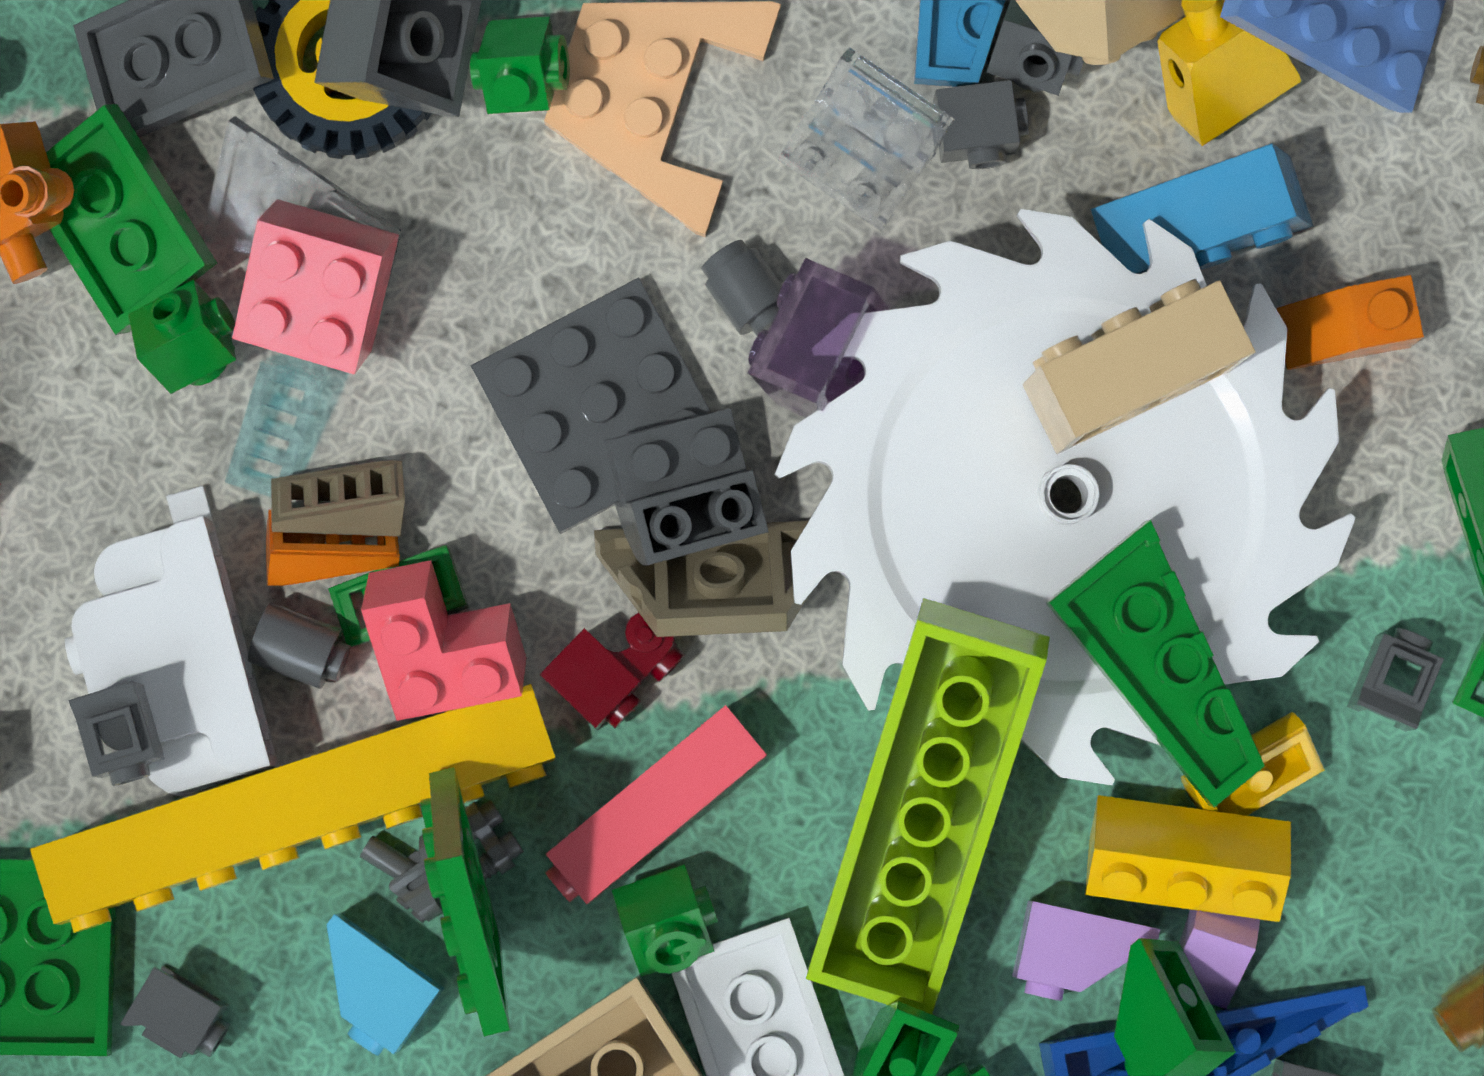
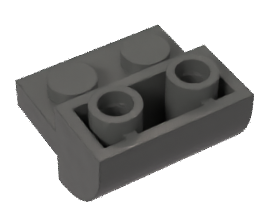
M731 408L604 440L619 501L615 502L619 520L632 552L642 565H651L769 532L753 470H746Z

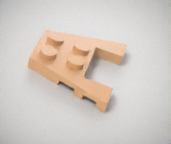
M773 1L583 3L568 47L569 85L567 90L554 92L550 110H547L544 119L545 125L608 171L613 172L635 188L652 203L679 220L696 235L706 237L723 181L663 162L662 158L700 43L704 42L764 61L781 4Z

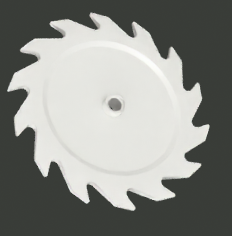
M1020 209L1017 214L1018 219L1040 247L1041 257L1038 263L1025 265L953 241H947L901 255L900 264L931 279L937 284L939 288L938 300L929 305L851 315L813 349L815 357L856 359L863 365L865 375L860 383L794 425L774 474L780 479L814 463L826 465L832 473L831 485L791 550L794 603L801 605L826 574L838 572L845 576L849 583L842 666L868 711L875 710L886 669L892 664H903L923 598L1050 636L1047 661L1021 741L1058 777L1113 785L1114 777L1091 747V737L1096 730L1108 728L1157 745L1160 744L1045 602L1143 522L1151 520L1159 536V544L1172 571H1175L1186 596L1184 598L1200 632L1204 633L1214 655L1212 658L1224 684L1282 677L1319 642L1317 636L1279 635L1274 633L1268 625L1269 613L1276 606L1338 565L1356 517L1350 513L1318 529H1309L1300 521V509L1339 443L1336 396L1334 389H1326L1301 420H1291L1284 414L1282 410L1287 327L1262 284H1255L1252 288L1243 327L1256 351L1253 355L1230 372L1056 454L1022 385L1036 370L1033 362L1043 356V351L1070 337L1078 335L1082 345L1093 341L1091 334L1101 329L1102 323L1131 308L1137 307L1142 317L1151 313L1149 307L1162 300L1161 295L1183 283L1197 279L1201 289L1207 285L1193 249L1150 219L1143 223L1150 266L1147 272L1135 274L1118 261L1074 218ZM1066 479L1072 481L1078 487L1081 493V503L1075 513L1066 514L1053 506L1050 500V489L1055 480Z

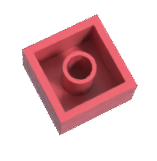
M277 199L257 220L232 339L355 375L370 355L375 341L399 234Z

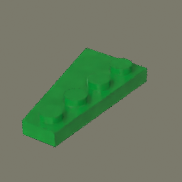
M1146 520L1045 603L1209 806L1215 808L1265 765L1230 689H1227L1212 658L1214 655L1203 632H1200L1184 598L1186 595L1175 571H1172L1165 557L1151 520Z

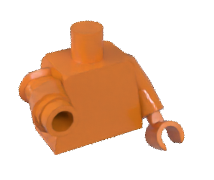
M36 121L0 124V256L13 284L28 281L48 270L34 238L62 222L63 210L71 204L74 194L73 183L69 175L61 169L50 168Z

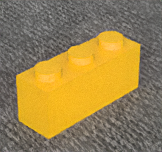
M1101 795L1097 796L1089 840L1085 895L1280 922L1291 877L1290 821Z

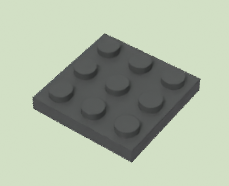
M639 277L470 365L560 534L615 506V502L619 501L604 440L711 412Z

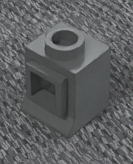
M1397 628L1393 637L1385 633L1376 636L1347 707L1358 712L1369 710L1395 721L1394 727L1405 732L1416 730L1444 658L1429 652L1433 644L1431 640L1405 629ZM1394 656L1422 667L1411 695L1383 684Z
M130 681L69 700L92 777L104 778L110 776L112 786L122 785L150 776L148 764L165 759L144 684ZM125 716L133 746L105 754L97 724Z
M162 966L161 969L153 968L120 1023L123 1026H144L145 1030L142 1036L179 1058L186 1057L188 1054L195 1055L198 1053L211 1057L221 1044L231 1025L222 1019L229 1004L165 966Z

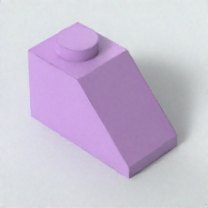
M1028 901L1012 977L1027 980L1024 993L1062 1001L1065 989L1082 992L1128 961L1130 945L1139 938L1158 940L1160 929Z

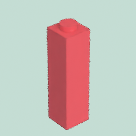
M725 705L547 852L546 856L554 866L545 872L546 875L569 902L579 895L586 904H590L766 758L767 754Z

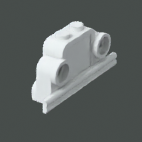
M204 486L166 496L173 520V525L169 528L113 543L102 551L95 564L94 578L99 591L104 597L90 600L76 610L71 625L73 636L65 638L66 653L72 671L75 675L83 673L88 694L130 681L144 684L165 757L164 760L148 764L151 774L148 777L164 791L177 796H192L210 786L239 778L243 779L279 767L252 663L248 662L249 651ZM125 716L97 724L101 739L108 747L119 751L133 746Z

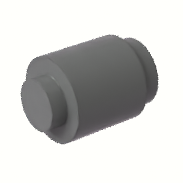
M737 240L717 251L703 264L701 270L708 278L705 283L706 288L740 335L753 331L757 337H762L777 328L788 317L784 308L791 301V296L756 248L749 249L743 240Z

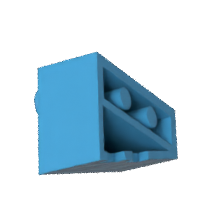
M1273 143L1091 209L1102 246L1129 271L1135 274L1147 272L1150 266L1143 223L1148 219L1193 249L1200 270L1232 259L1231 252L1255 245L1256 249L1269 247L1292 238V233L1314 227L1291 157Z

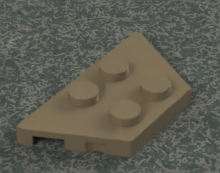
M808 521L767 522L768 533L651 565H642L637 560L629 546L623 529L594 530L595 555L657 637L788 631L804 602L801 605L794 603L791 550Z

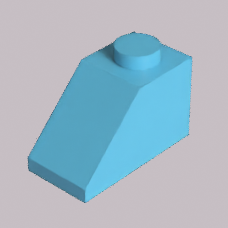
M341 913L334 914L327 923V931L340 1015L353 1025L347 1034L359 1045L377 1056L380 1055L384 1048L392 1054H396L404 1046L444 990V987Z

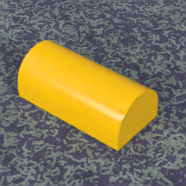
M1290 712L1251 735L1265 766L1215 808L1209 806L1186 776L1182 775L1181 781L1195 807L1197 809L1247 816L1325 771L1306 725L1294 712Z

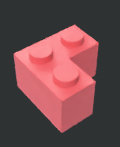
M431 560L369 573L361 612L396 721L522 696L527 657L511 603L448 615Z

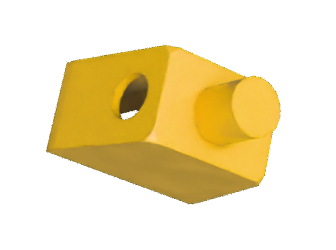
M1182 0L1181 6L1185 17L1164 30L1157 40L1167 108L1175 121L1201 146H1204L1302 82L1299 73L1285 52L1220 17L1225 0Z

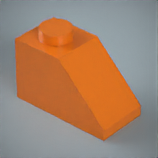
M1411 275L1347 286L1276 308L1287 327L1285 354L1287 370L1411 348L1424 338Z

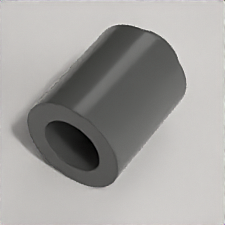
M270 602L255 630L248 652V662L321 689L327 679L336 682L339 680L347 663L351 646L342 643L344 629Z

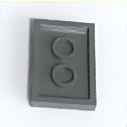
M128 0L73 25L96 110L106 104H118L139 138L274 79L252 0Z

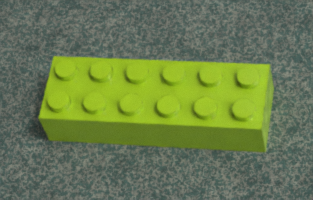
M923 598L806 976L807 980L886 1005L900 1001L933 1014L1047 661L1050 636Z

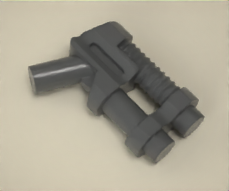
M492 800L487 801L480 807L475 801L466 806L474 840L478 838L486 850V853H482V856L479 857L485 881L491 878L492 875H497L498 871L503 875L514 868L515 863L513 859L524 853L511 831L500 838L494 832L493 828L504 822V819ZM423 834L419 837V851H415L409 857L373 835L362 850L360 858L394 878L389 883V888L398 896L396 901L407 910L409 908L413 909L411 914L422 923L425 920L429 922L442 914L440 897L433 899L426 876L424 859L428 857Z

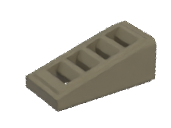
M378 461L271 479L272 532L401 536L405 505L402 461ZM292 500H304V507L292 509ZM318 501H330L329 503L318 504Z

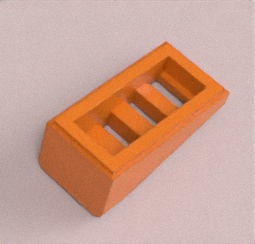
M268 510L266 531L267 586L293 585L399 566L400 559L398 536H376L377 545H365V538L373 536L272 532L271 510ZM350 541L351 545L339 544V542Z

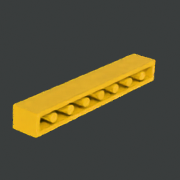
M529 684L523 686L522 696L450 710L31 848L30 851L53 924L62 925L70 922L73 932L76 933L112 921L108 909L134 901L137 912L173 901L175 899L171 888L195 880L200 891L236 880L237 876L234 867L258 859L262 870L291 862L300 858L297 846L318 839L322 840L324 849L354 841L362 837L358 826L381 818L384 820L386 829L422 818L420 800L431 798L429 773L455 767L465 804L485 796L482 788L484 784L506 777L509 788L545 777L546 773L543 764L554 761L556 757L532 685Z

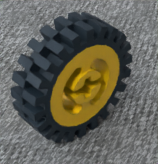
M269 0L264 9L258 6L255 14L274 79L253 88L264 111L270 120L276 124L280 132L290 140L294 139L300 143L302 148L316 153V150L324 152L330 158L342 159V155H354L356 159L370 157V152L381 149L385 153L396 148L395 142L403 137H406L407 140L418 132V124L423 119L428 120L432 113L374 103L357 98L348 100L332 98L330 94L334 91L333 89L314 83L317 69L312 73L304 72L303 56L306 46L312 36L321 27L326 25L330 0ZM321 37L316 45L317 62L319 61L323 40Z

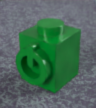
M550 16L488 20L479 52H472L470 58L472 85L475 90H483L487 114L550 110L554 92L567 90L569 85L570 67L567 43L564 35H553Z
M194 279L128 314L137 359L170 394L190 384L201 386L212 382L220 376L228 364L236 360L235 346L231 338V333L235 327V320L231 311L220 297L211 299Z
M685 865L612 890L624 934L641 977L654 972L667 974L680 972L690 967L698 957L715 952L706 926L717 923L718 920L706 885L693 889Z

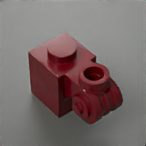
M639 612L632 616L626 625L625 634L630 646L626 650L614 652L606 649L584 628L539 674L597 730L606 721L616 729L641 703V700L633 693L650 675L660 683L686 656L677 647V644L674 642V636L657 637Z

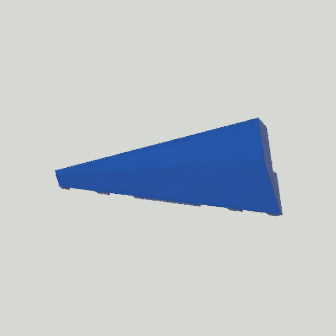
M1357 985L1215 1011L1236 1053L1206 1076L1253 1075L1272 1064L1271 1061L1299 1044L1313 1040L1321 1035L1323 1030L1352 1013L1361 1012L1369 1007L1365 986ZM1115 1029L1040 1042L1039 1047L1045 1076H1129L1125 1069V1058L1114 1038Z

